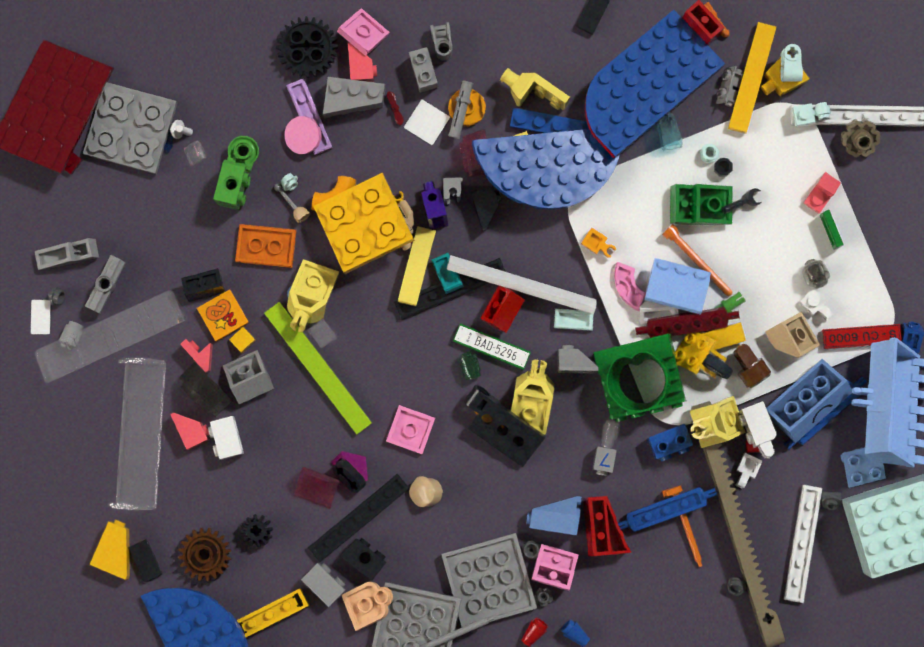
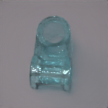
M669 112L657 125L663 151L682 148L683 145L676 117Z

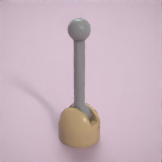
M275 184V191H279L293 207L295 220L298 223L305 221L310 215L309 211L304 207H297L281 189V185Z

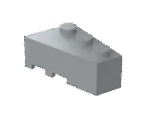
M328 77L323 109L324 119L331 116L383 107L385 84Z

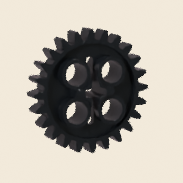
M306 16L303 22L298 17V23L296 24L291 20L292 26L285 25L286 32L280 31V35L283 38H277L278 43L281 44L276 46V49L281 51L277 54L278 58H283L280 61L281 64L287 63L285 69L289 70L292 68V75L298 71L300 78L303 73H306L307 78L310 77V73L317 77V71L324 74L323 68L330 69L328 63H334L335 61L332 56H337V52L333 51L338 49V45L333 44L337 41V38L331 37L334 31H328V24L322 26L323 20L316 23L315 17L309 21ZM315 34L322 36L317 42L312 40V36ZM295 35L303 36L300 42L293 41ZM306 44L310 45L308 51H305ZM291 46H295V47H300V48L291 49L290 47H291ZM296 53L303 55L299 61L294 60L293 56ZM320 53L322 57L319 60H313L312 55Z

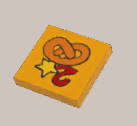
M230 289L197 308L215 341L224 338L249 323Z

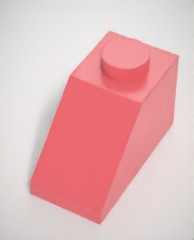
M348 43L350 79L374 82V77H377V65H373L371 58L367 55L365 56L351 43Z
M176 413L170 414L187 450L210 440L206 424L203 425L201 422Z

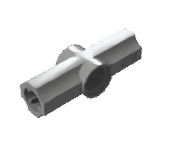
M110 255L101 275L96 279V285L85 307L101 314L110 294L115 290L116 282L126 262ZM104 280L110 281V286L107 289H102L101 287Z

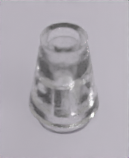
M612 420L605 421L602 428L601 447L612 449L621 431V423Z

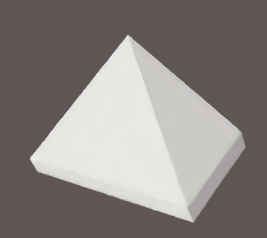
M646 301L639 307L640 324H647L648 319L677 315L678 309Z

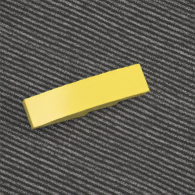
M417 226L414 237L415 241L412 244L398 298L400 303L417 306L436 234L435 230Z

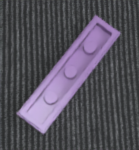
M304 78L286 85L298 115L314 119L321 129V141L319 146L313 150L314 154L318 155L333 149Z

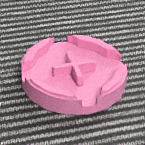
M298 116L292 119L286 126V144L295 153L309 154L320 144L321 129L314 119L307 116Z

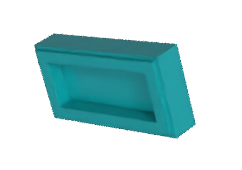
M449 253L431 260L446 294L464 287L458 273L447 269L450 258Z

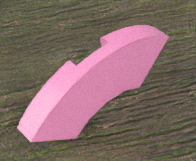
M617 262L614 271L616 289L627 305L639 311L646 293L639 289L635 283V268Z

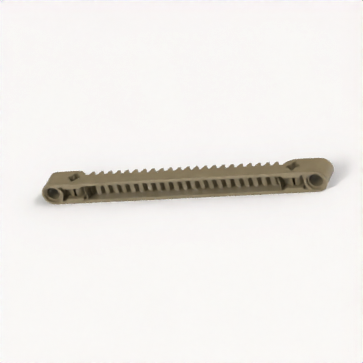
M710 401L691 406V410L712 404ZM722 443L704 447L705 457L741 573L747 585L746 589L764 646L774 647L784 644L785 638L778 615L772 609L767 608L771 601L765 599L769 594L762 591L766 588V585L760 584L764 580V578L758 577L761 570L755 569L759 563L753 562L757 556L751 554V552L755 549L748 546L752 543V540L746 539L750 533L744 532L747 525L741 524L745 518L739 517L743 511L737 510V507L741 504L734 501L738 498V495H732L736 488H731L730 485L734 482L727 479L731 476V473L725 472L729 466L723 465L727 459L721 458L724 451L718 450ZM766 613L771 616V618L768 619L769 622L763 620V618H765Z

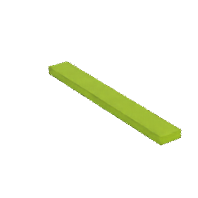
M278 302L267 310L264 314L354 432L358 435L371 425L370 419L305 334L298 332V326L296 331L290 327L293 319L282 304Z

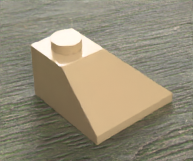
M802 312L765 331L775 349L798 358L820 346Z

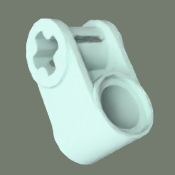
M789 44L781 52V81H802L801 49L796 44ZM790 50L792 54H795L792 58L790 54H787Z

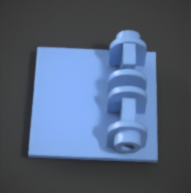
M865 447L843 452L840 455L841 461L844 462L848 488L886 479L883 463L870 462L865 455Z

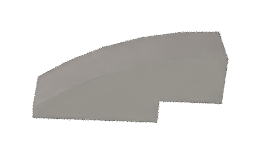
M92 238L72 243L67 242L35 251L38 270L99 258L96 239Z

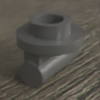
M822 491L821 499L824 508L835 510L841 506L840 492Z

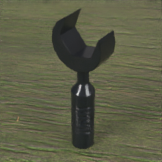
M757 188L748 190L744 200H737L721 208L722 213H729L742 207L745 203L750 206L761 204L762 202H756L753 198L754 192L761 190Z

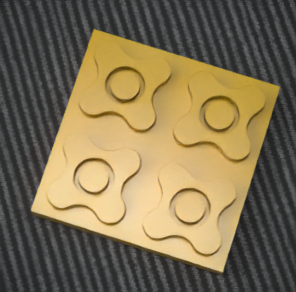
M383 173L313 206L344 274L415 241Z

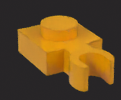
M594 228L590 229L581 245L596 255L601 250L607 258L612 257L607 253V249L611 248L616 251L615 246L605 243L607 237Z

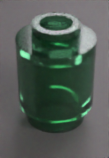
M471 351L460 354L461 358L458 359L463 377L465 376L466 380L480 377V371L482 370L477 355H472Z

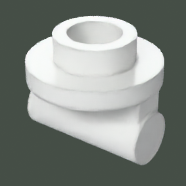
M175 120L170 127V132L175 139H180L183 134L191 136L193 133L192 129L184 126L182 120Z

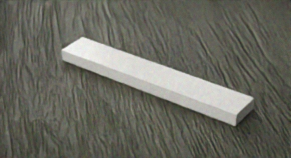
M802 485L784 600L804 603L822 488Z

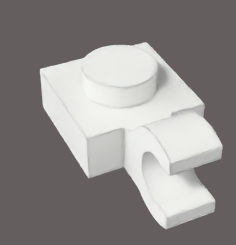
M814 288L799 302L812 315L818 312L826 321L834 314L824 306L827 300Z
M747 453L743 454L736 470L741 473L736 483L737 487L743 489L749 477L755 479L762 460Z

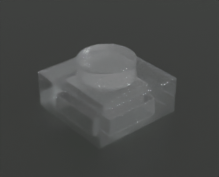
M200 140L194 141L184 148L190 166L197 165L207 158Z

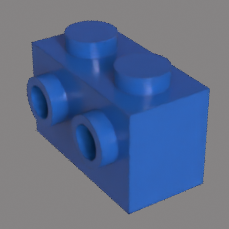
M685 424L647 438L655 460L660 458L661 462L672 458V453L678 451L680 455L690 451L689 447L693 446Z

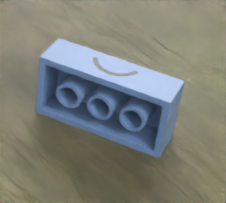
M821 359L766 409L771 421L796 443L852 393V389L842 375Z

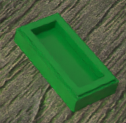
M826 210L820 214V218L832 248L835 250L844 244L830 210Z

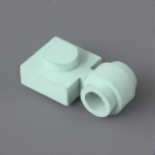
M827 102L816 104L814 110L812 103L792 107L795 126L813 124L816 122L815 116L818 117V120L830 118V106L827 105Z

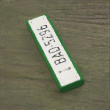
M463 324L459 325L453 342L522 370H524L531 354L530 351Z

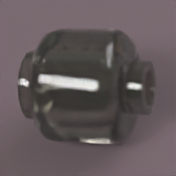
M808 260L802 269V275L808 286L818 289L828 283L830 273L823 261Z

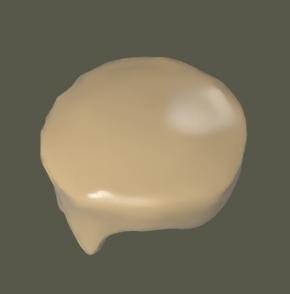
M424 476L417 477L409 490V496L419 507L436 505L441 500L443 493L442 487L437 480Z

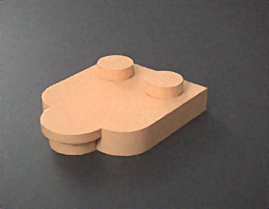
M375 582L364 583L341 595L355 631H359L384 619L388 614V605L393 600L392 591L387 587H380Z

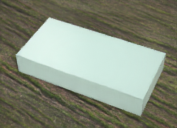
M555 309L554 328L592 331L593 314L581 310Z

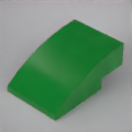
M674 184L670 186V224L731 225L732 211L723 214L721 208L732 203L733 186L706 184Z

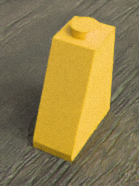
M115 519L114 522L108 521L89 565L127 580L130 576L129 529L125 527L126 523Z

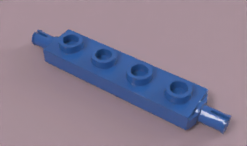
M861 376L854 384L850 381L848 383L852 389L855 387L861 388L867 381ZM851 393L796 443L801 445L807 443L852 404L853 399H857L861 395ZM790 438L784 445L790 450L796 443Z
M697 487L627 513V520L619 522L618 525L621 526L620 530L630 527L635 532L707 506L708 498L717 496L716 489L713 488L704 492L701 487Z

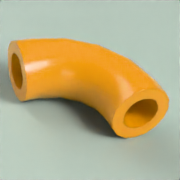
M338 176L337 183L331 191L314 193L311 209L315 211L313 206L354 187L356 179Z

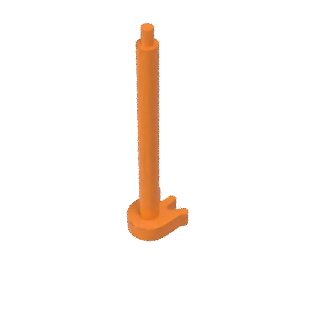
M681 485L663 490L662 493L664 497H668L670 495H678L683 490ZM685 513L680 515L695 562L701 567L702 559Z

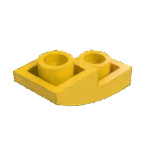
M741 322L730 324L726 328L701 333L717 341L714 350L746 341Z

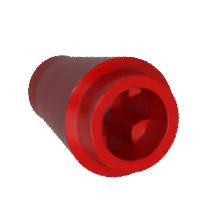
M536 617L534 620H531L521 641L530 647L547 632L548 625Z

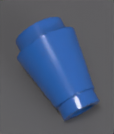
M571 619L561 629V632L564 633L563 636L582 647L590 640L580 625Z

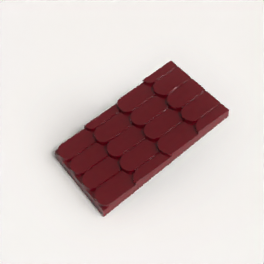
M43 40L5 117L0 123V149L56 172L63 173L114 67Z

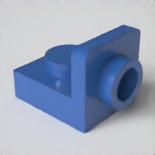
M917 322L903 323L901 341L913 351L919 353L924 336L922 326Z

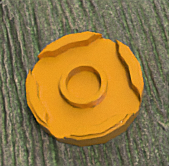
M473 89L469 99L471 103L468 104L463 126L467 127L479 123L484 117L486 110L484 98ZM460 90L455 92L449 100L448 111L452 120L457 104L455 100L459 96Z

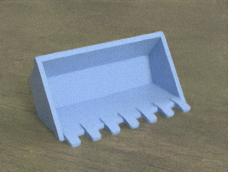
M895 337L871 343L868 388H852L853 394L865 395L867 400L853 399L851 405L867 407L865 455L870 462L915 467V464L924 465V456L915 455V448H924V440L916 439V431L924 432V424L917 423V415L924 416V407L918 406V399L924 400V391L918 390L919 383L924 384V375L919 374L920 367L924 368V359H921L919 354Z

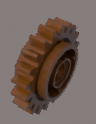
M200 528L199 534L196 530H192L193 537L188 534L185 535L188 542L181 541V544L185 547L178 549V551L183 553L178 559L184 560L180 567L187 566L184 573L186 574L191 571V578L198 575V581H201L203 576H205L206 581H210V575L217 579V572L224 574L222 567L229 568L225 561L232 560L231 557L227 556V553L232 552V550L226 549L230 542L223 543L225 535L218 537V530L214 534H212L211 528H208L206 533L204 528ZM203 549H207L210 553L207 560H203L200 556V552Z

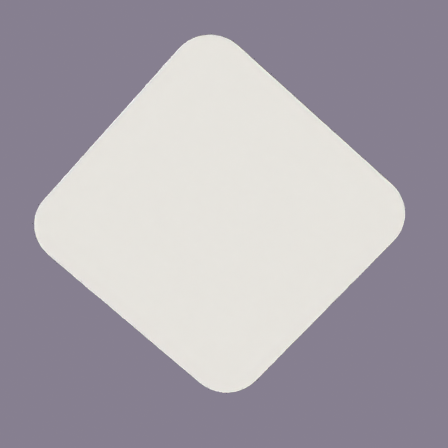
M773 103L754 110L746 134L728 129L729 120L619 164L615 167L609 180L593 196L577 205L568 207V218L617 339L620 345L650 337L648 333L636 335L635 327L647 326V324H640V312L631 308L620 297L614 280L616 263L620 262L635 268V283L645 293L655 258L700 269L673 240H667L662 235L672 225L670 224V186L674 184L733 186L732 203L737 200H744L748 190L754 188L761 190L754 192L753 198L756 202L762 203L757 206H750L745 203L742 207L733 210L731 225L674 224L678 228V235L733 292L731 296H726L710 279L702 310L715 308L721 304L722 300L726 301L738 291L742 294L740 298L744 297L746 302L731 310L732 312L739 310L740 319L728 320V325L741 322L746 341L716 349L718 353L727 358L724 363L733 370L728 379L718 375L714 379L701 370L696 375L678 366L687 401L682 402V407L672 409L671 405L664 407V411L652 414L664 423L677 426L692 424L691 406L708 401L714 404L731 396H734L736 404L739 405L797 381L821 359L832 367L871 351V346L824 349L823 329L894 324L895 313L893 303L842 184H840L835 194L819 214L804 204V201L825 172L839 182L841 181L817 125L797 127L791 125L790 106L792 104ZM704 145H715L719 150L718 159L728 158L733 163V171L727 177H720L714 172L715 162L706 163L701 159L700 150ZM707 151L706 155L708 157H712L713 153L711 151ZM826 210H830L844 244L835 250L832 248L820 218V214ZM591 228L607 237L606 244L616 247V251L611 248L607 249V253L612 256L611 258H607L601 250L596 255L581 245ZM812 288L827 300L824 306L834 313L827 321L818 312L812 315L799 303ZM678 309V314L689 313V311ZM802 312L820 346L798 358L775 349L765 331ZM686 334L671 336L675 351ZM741 344H747L757 359L762 358L771 370V375L752 388H747L738 375V372L743 368L733 352ZM651 359L645 360L641 365L628 364L644 403L655 400L662 393L665 385V376L662 368Z

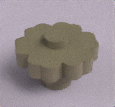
M854 119L846 124V131L841 133V143L846 147L845 150L848 154L854 157H859L862 154V156L867 157L874 153L875 146L880 144L881 134L876 130V125L867 119H863L861 122Z

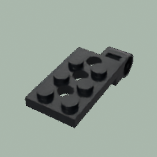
M475 385L464 399L466 405L478 413L468 426V429L521 467L526 464L545 439L544 434L501 405L497 398L480 385ZM489 414L493 420L486 423L482 420V416ZM500 425H504L508 428V432L501 434L497 428ZM520 436L523 438L524 443L517 445L513 442V438Z

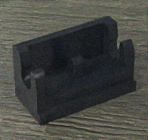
M218 268L181 278L188 302L226 292Z

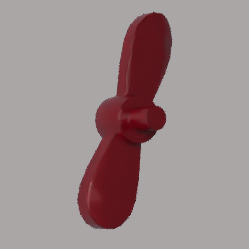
M389 91L387 99L392 106L391 110L394 112L396 124L402 125L404 119L399 111V106L396 104L395 94Z

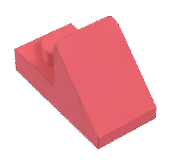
M825 172L804 201V204L819 214L835 194L841 182Z
M185 339L181 346L205 373H210L213 345L210 343L202 351L198 352L200 347L193 340L189 342Z

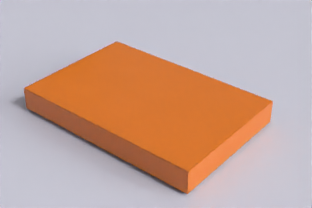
M239 224L235 262L293 268L297 230Z

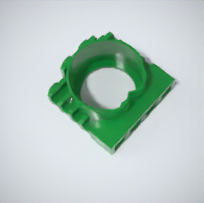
M664 334L593 352L596 365L598 366V374L601 376L610 420L615 419L616 422L627 420L626 416L631 415V418L646 415L645 411L649 410L650 414L664 411L665 406L671 405L672 409L683 406L682 402L687 401L675 358L676 354L671 334ZM647 359L654 360L662 368L665 376V385L662 393L655 400L648 403H637L625 396L620 386L622 369L627 364L641 365Z

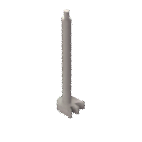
M493 616L485 617L425 644L413 643V647L438 646L489 624L490 621L494 620Z

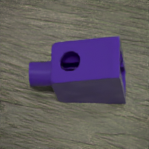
M432 181L424 183V192L421 195L430 229L449 226L440 188L435 189L434 182Z

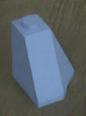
M576 496L534 508L531 513L528 512L526 524H530L529 528L577 535L580 518L579 505H581L582 497Z

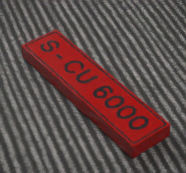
M900 324L822 330L824 349L871 346V343L889 340L894 337L901 341Z

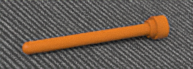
M672 224L662 235L667 240H673L701 270L711 272L710 279L726 296H731L732 290L678 235V228Z

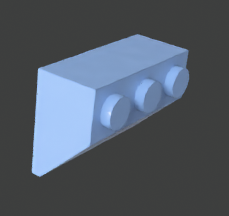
M655 258L649 275L645 300L701 314L711 272Z

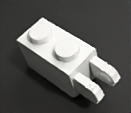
M762 401L741 409L738 418L741 426H745L747 430L745 435L748 443L752 444L754 448L758 447L764 459H769L775 452L771 441L775 438L776 431Z

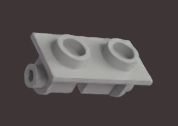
M736 66L727 67L723 72L721 87L717 92L716 104L725 103L727 107H732L735 104L738 91L734 90L733 87L739 88L743 74H741L742 70L736 69Z

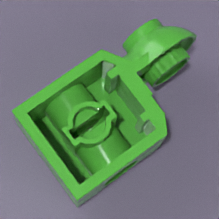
M239 136L230 142L228 146V159L222 163L213 198L217 205L240 210L241 206L245 205L246 195H244L246 188H249L251 182L249 173H251L253 163L259 155V147L253 138ZM242 148L249 149L246 156L239 155V151ZM233 184H237L235 189L230 190Z

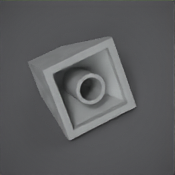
M563 345L562 349H558V373L596 374L598 372V366L579 349H574L573 345Z

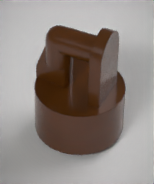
M741 344L734 350L733 354L743 368L738 372V375L747 388L758 385L771 375V370L762 358L757 359L747 344Z

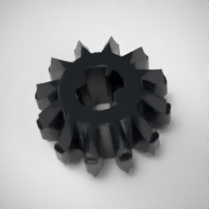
M257 514L253 515L254 521L247 517L246 520L249 525L245 523L241 525L247 528L246 531H240V534H247L243 539L244 542L251 539L249 546H253L256 541V546L261 547L260 540L266 545L268 541L265 537H273L267 532L273 531L274 528H267V525L271 523L270 520L263 523L264 515L260 517L259 521ZM256 525L262 529V533H259V536L252 532Z

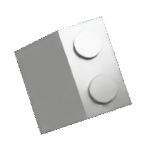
M258 350L223 365L230 389L239 404L274 389Z

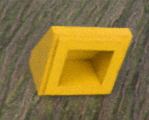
M244 327L229 339L242 354L256 341Z

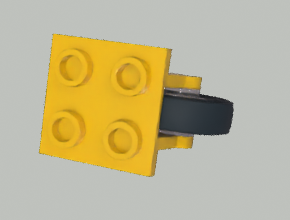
M701 333L686 334L675 351L678 366L696 375L701 370L714 379L717 375L728 379L733 372L731 367L725 363L727 358L714 350L717 341Z

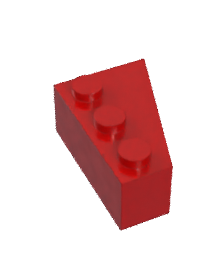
M608 497L583 498L588 556L631 553L624 539V534L617 523V518Z

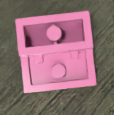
M541 544L531 580L569 591L578 554Z

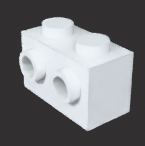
M234 416L210 422L211 426L208 427L210 437L215 440L216 445L213 446L216 457L219 456V459L223 460L244 454Z

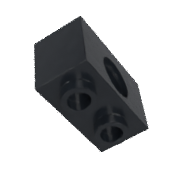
M356 538L341 557L372 581L387 563L384 560L386 556L378 550L372 551L369 548L371 544L365 539L361 538L359 540ZM363 552L370 554L371 560L369 563L361 562L360 555Z

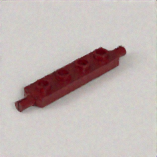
M725 307L702 310L701 314L689 312L648 319L647 326L635 327L636 335L648 333L650 338L664 334L677 336L726 328L728 320L740 319L739 310L727 313Z

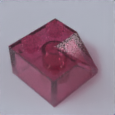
M485 129L463 136V142L459 143L461 154L465 153L462 163L464 172H468V177L485 174L476 160L472 147L473 140L487 139Z

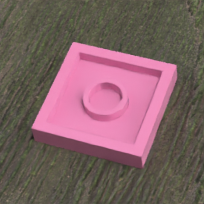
M362 8L337 30L342 37L365 56L387 38L390 33Z
M399 405L386 442L423 454L435 418Z

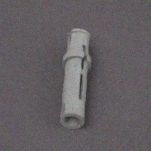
M468 81L461 82L459 96L455 100L457 104L448 136L460 139L467 107L471 103L469 99L474 83Z

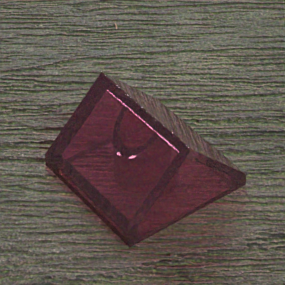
M302 467L294 495L330 509L341 481Z

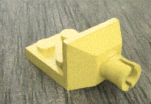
M507 68L500 78V81L510 86L511 94L518 107L523 104L532 90H535L534 93L541 99L545 97L551 101L550 105L557 110L560 108L565 110L569 103L570 97L536 73L517 75Z
M303 259L289 291L287 310L293 317L290 323V327L296 331L299 324L298 332H303L307 323L323 321L326 305L337 281L339 271Z
M532 360L531 372L527 371L516 379L511 412L546 435L555 384L545 374L547 363L541 360L540 368H538L539 360Z
M734 396L690 411L694 423L691 427V432L696 431L692 436L699 439L701 448L729 441L745 433L744 426H741L738 418L740 413Z

